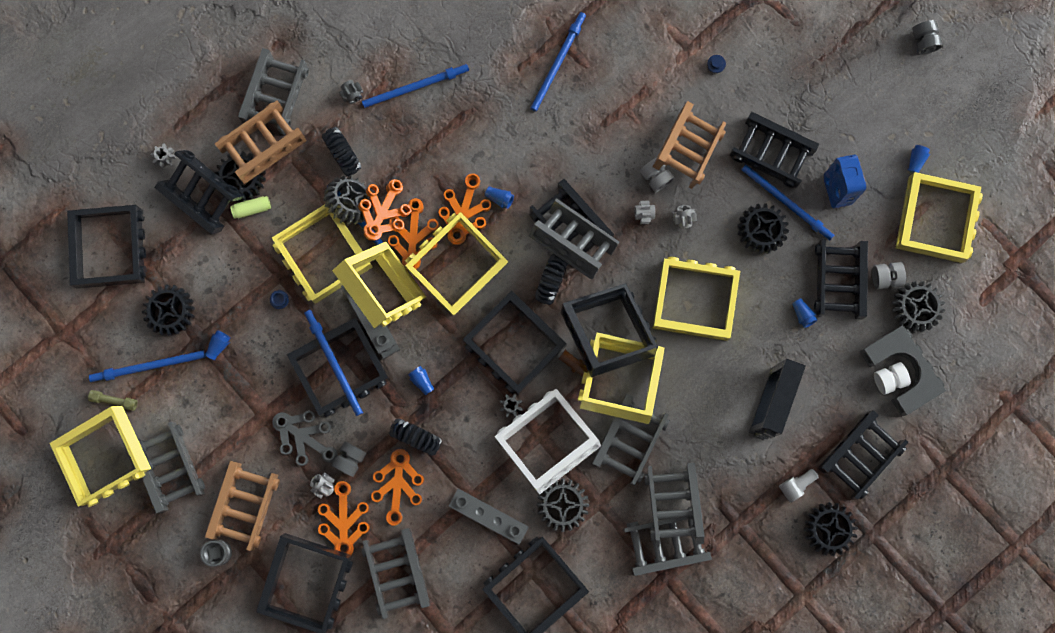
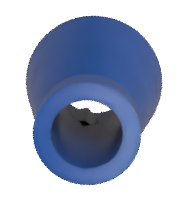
M915 145L911 151L909 172H920L930 156L929 148Z
M490 186L486 189L485 197L492 200L502 209H508L511 206L514 195L510 191Z
M802 298L792 303L800 325L807 328L817 322V315L807 306Z
M217 330L215 334H212L205 355L215 360L229 345L230 337Z
M421 366L408 374L409 380L424 395L434 390L426 370Z

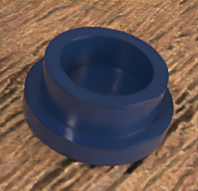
M713 55L708 59L707 67L712 73H721L726 67V61L720 55Z
M282 290L274 291L270 296V304L275 309H283L289 303L288 294Z

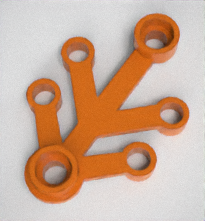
M474 173L467 175L465 178L467 190L461 207L452 189H447L444 192L445 200L450 203L456 215L461 212L467 219L482 211L487 212L491 209V202L488 199H483L480 204L469 209L474 190L480 186V178ZM471 180L476 181L474 186L469 184ZM452 193L453 197L447 198L446 194ZM488 203L489 207L483 208L482 204ZM441 207L438 211L439 217L444 219L447 225L448 222L446 220L450 217V211L447 207ZM443 210L448 212L446 216L441 215ZM478 217L472 224L476 229H483L486 226V220L483 217ZM479 220L484 222L482 226L477 225ZM458 222L448 232V240L454 245H460L466 240V235L469 232ZM455 233L461 235L458 239H455L453 236Z
M394 179L387 184V195L382 205L377 196L379 189L374 184L369 185L366 189V194L371 202L363 199L358 204V208L362 211L366 222L363 231L364 236L368 240L376 241L382 236V233L399 232L403 229L404 222L401 219H395L392 224L381 225L385 219L399 216L407 217L411 213V208L407 204H403L398 209L388 210L394 197L403 190L402 183L399 180ZM371 203L376 214L374 221L369 211Z
M417 198L410 200L408 203L411 208L410 233L404 227L398 232L409 244L408 251L400 244V240L396 235H391L388 238V244L395 248L403 257L402 264L404 266L407 264L405 260L412 253L417 255L421 251L420 249L416 252L417 244L432 231H436L439 228L438 221L430 219L427 222V226L418 233L419 214L422 213L424 206L422 201ZM413 203H418L419 207L413 208L412 205ZM398 217L391 218V219L389 220V224H392V222H393L395 219H399V218H398ZM435 222L437 225L435 228H431L429 226L430 223ZM391 239H397V243L391 244ZM436 243L430 250L436 249L438 244ZM421 259L413 266L416 270L421 265Z
M404 449L395 450L391 454V462L373 474L374 481L381 483L385 480V476L395 469V476L379 490L371 494V499L374 502H380L383 500V496L393 488L392 508L386 515L387 522L393 526L400 524L403 519L402 513L399 511L401 488L410 498V502L413 505H419L422 502L421 495L416 494L403 478L404 469L411 476L414 485L420 486L424 482L423 476L418 474L409 464L410 455ZM399 455H402L404 457V460L401 463L397 461V457ZM381 473L383 478L378 481L376 475ZM417 476L421 477V482L419 484L415 483L414 481L415 477ZM377 492L381 495L379 500L374 499V494ZM414 496H418L420 498V501L418 503L413 502ZM393 514L398 515L397 521H392L391 516Z
M340 481L334 487L336 495L339 496V518L330 510L328 504H320L318 507V513L324 515L339 529L340 539L330 531L331 528L326 523L319 525L318 532L334 544L335 550L341 551V546L346 545L348 549L344 553L352 555L354 551L353 544L362 534L369 531L370 526L367 522L359 523L357 530L349 538L348 529L362 514H366L369 511V505L365 502L359 503L357 509L348 517L347 495L351 492V486L345 481ZM343 485L347 488L345 493L340 492V487ZM362 504L366 505V511L364 512L360 511ZM322 506L327 507L326 513L321 512ZM362 524L367 526V530L364 532L360 530ZM322 526H327L328 530L326 533L321 532Z

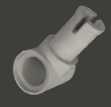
M810 469L799 478H789L779 485V488L791 503L804 494L803 491L806 490V487L819 477L813 469Z

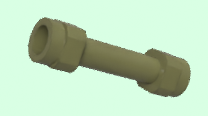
M91 390L88 395V401L104 402L122 406L123 409L135 411L138 401L135 399L108 396L95 390Z

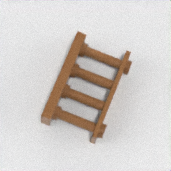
M278 100L268 104L264 110L228 135L222 136L215 143L222 154L227 151L239 168L235 173L244 184L307 141L299 128L292 130L281 116L284 109ZM273 118L286 134L279 141L275 140L265 126ZM258 129L270 144V147L263 152L258 149L249 136ZM242 140L255 156L248 163L243 161L233 147Z
M687 101L680 110L652 167L660 170L663 165L673 167L692 178L689 188L692 189L696 184L700 185L704 179L705 174H703V171L718 140L721 141L726 133L723 130L726 122L723 121L718 128L713 127L694 116L693 112H691L694 104ZM691 122L714 135L711 142L688 131L684 123ZM678 136H683L705 148L704 156L702 157L679 144V141H677ZM671 150H676L699 163L697 171L695 172L672 159V156L669 155Z
M230 461L205 537L213 540L223 535L248 543L246 550L254 551L255 548H258L261 541L259 534L273 491H276L279 486V475L271 473L269 479L243 471L241 463ZM242 478L267 486L264 497L237 490L234 487L236 480ZM236 497L261 505L258 516L231 509L228 506L230 498ZM229 516L255 524L252 534L247 535L224 528V525H222L224 517Z

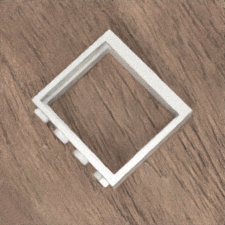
M557 389L547 392L541 401L533 403L527 412L516 416L510 425L502 427L495 436L539 495L601 447L597 437ZM558 401L589 439L536 480L506 440Z

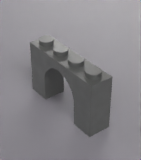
M903 325L859 351L869 367L875 366L892 355L903 356L912 363L915 369L913 385L907 391L891 400L901 416L912 413L946 391L941 378L937 377L933 372L932 364L923 357L921 347L914 343L911 332L904 328Z

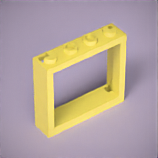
M914 172L908 178L896 249L959 263L967 261L973 253L971 243L976 236L974 226L979 218V211L977 209L983 196L980 193L981 187ZM920 183L971 194L960 252L909 241Z
M325 205L272 237L275 242L272 245L277 254L282 253L285 258L282 262L288 270L292 269L295 274L292 276L298 286L300 284L305 289L302 292L308 301L312 300L314 304L340 289L342 283L337 280L315 294L283 243L329 214L333 219L334 214L328 213L329 208H326ZM339 218L333 219L354 253L363 252L345 223H340ZM369 262L356 268L355 271L360 276L373 267Z
M461 212L458 215L453 213L446 220L448 224L444 228L440 226L433 233L435 237L430 242L426 239L419 246L421 251L417 255L412 253L405 260L407 264L404 266L452 316L508 263L502 254ZM459 222L497 262L451 306L413 266Z
M387 242L343 260L332 270L373 328L380 325L385 327L401 316H405L412 310L418 309L421 306L420 302L426 298ZM376 259L407 303L386 313L357 274L355 268Z
M676 257L664 258L652 329L728 341L731 338L740 271L735 270V267L731 266L719 268L713 263L701 265L695 260L683 262L679 261V258ZM669 267L732 277L725 330L661 319Z
M598 332L596 333L595 340L591 339L590 342L596 357L599 348L625 354L645 348L642 342ZM658 346L656 355L648 358L652 359L653 363L644 410L588 398L593 378L589 372H584L581 382L585 384L584 390L580 389L578 401H581L580 409L649 424L653 414L665 348Z
M122 406L109 407L50 443L78 507L96 505L99 503L98 499L113 495L114 490L117 488L123 489L129 486V481L144 477L145 472L151 469ZM114 420L136 469L95 493L90 494L69 446Z

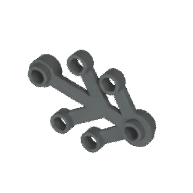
M306 411L304 414L296 416L280 412L274 416L272 423L273 427L280 431L282 442L280 451L282 454L289 455L293 451L292 445L289 444V431L295 436L298 454L296 463L298 465L305 466L309 461L305 453L304 442L321 453L325 462L333 463L336 456H338V451L333 447L326 448L309 436L316 433H329L331 425L328 422H321L316 426L299 429L293 424L304 421L308 423L313 422L315 414L312 411ZM308 413L312 414L311 420L306 419ZM284 418L285 424L281 426L279 420ZM324 424L328 425L327 431L322 430ZM286 445L290 447V450L287 453L283 451V448ZM328 451L333 453L331 458L326 457ZM301 456H304L306 459L303 464L299 462Z

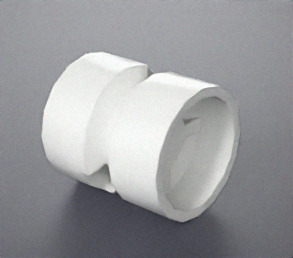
M901 362L889 366L888 370L884 368L874 372L875 383L883 395L894 392L896 388L901 389L911 384L909 373Z

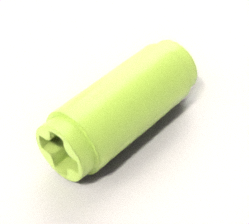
M262 196L236 203L230 206L233 218L239 219L268 211V209H271V204L268 196Z

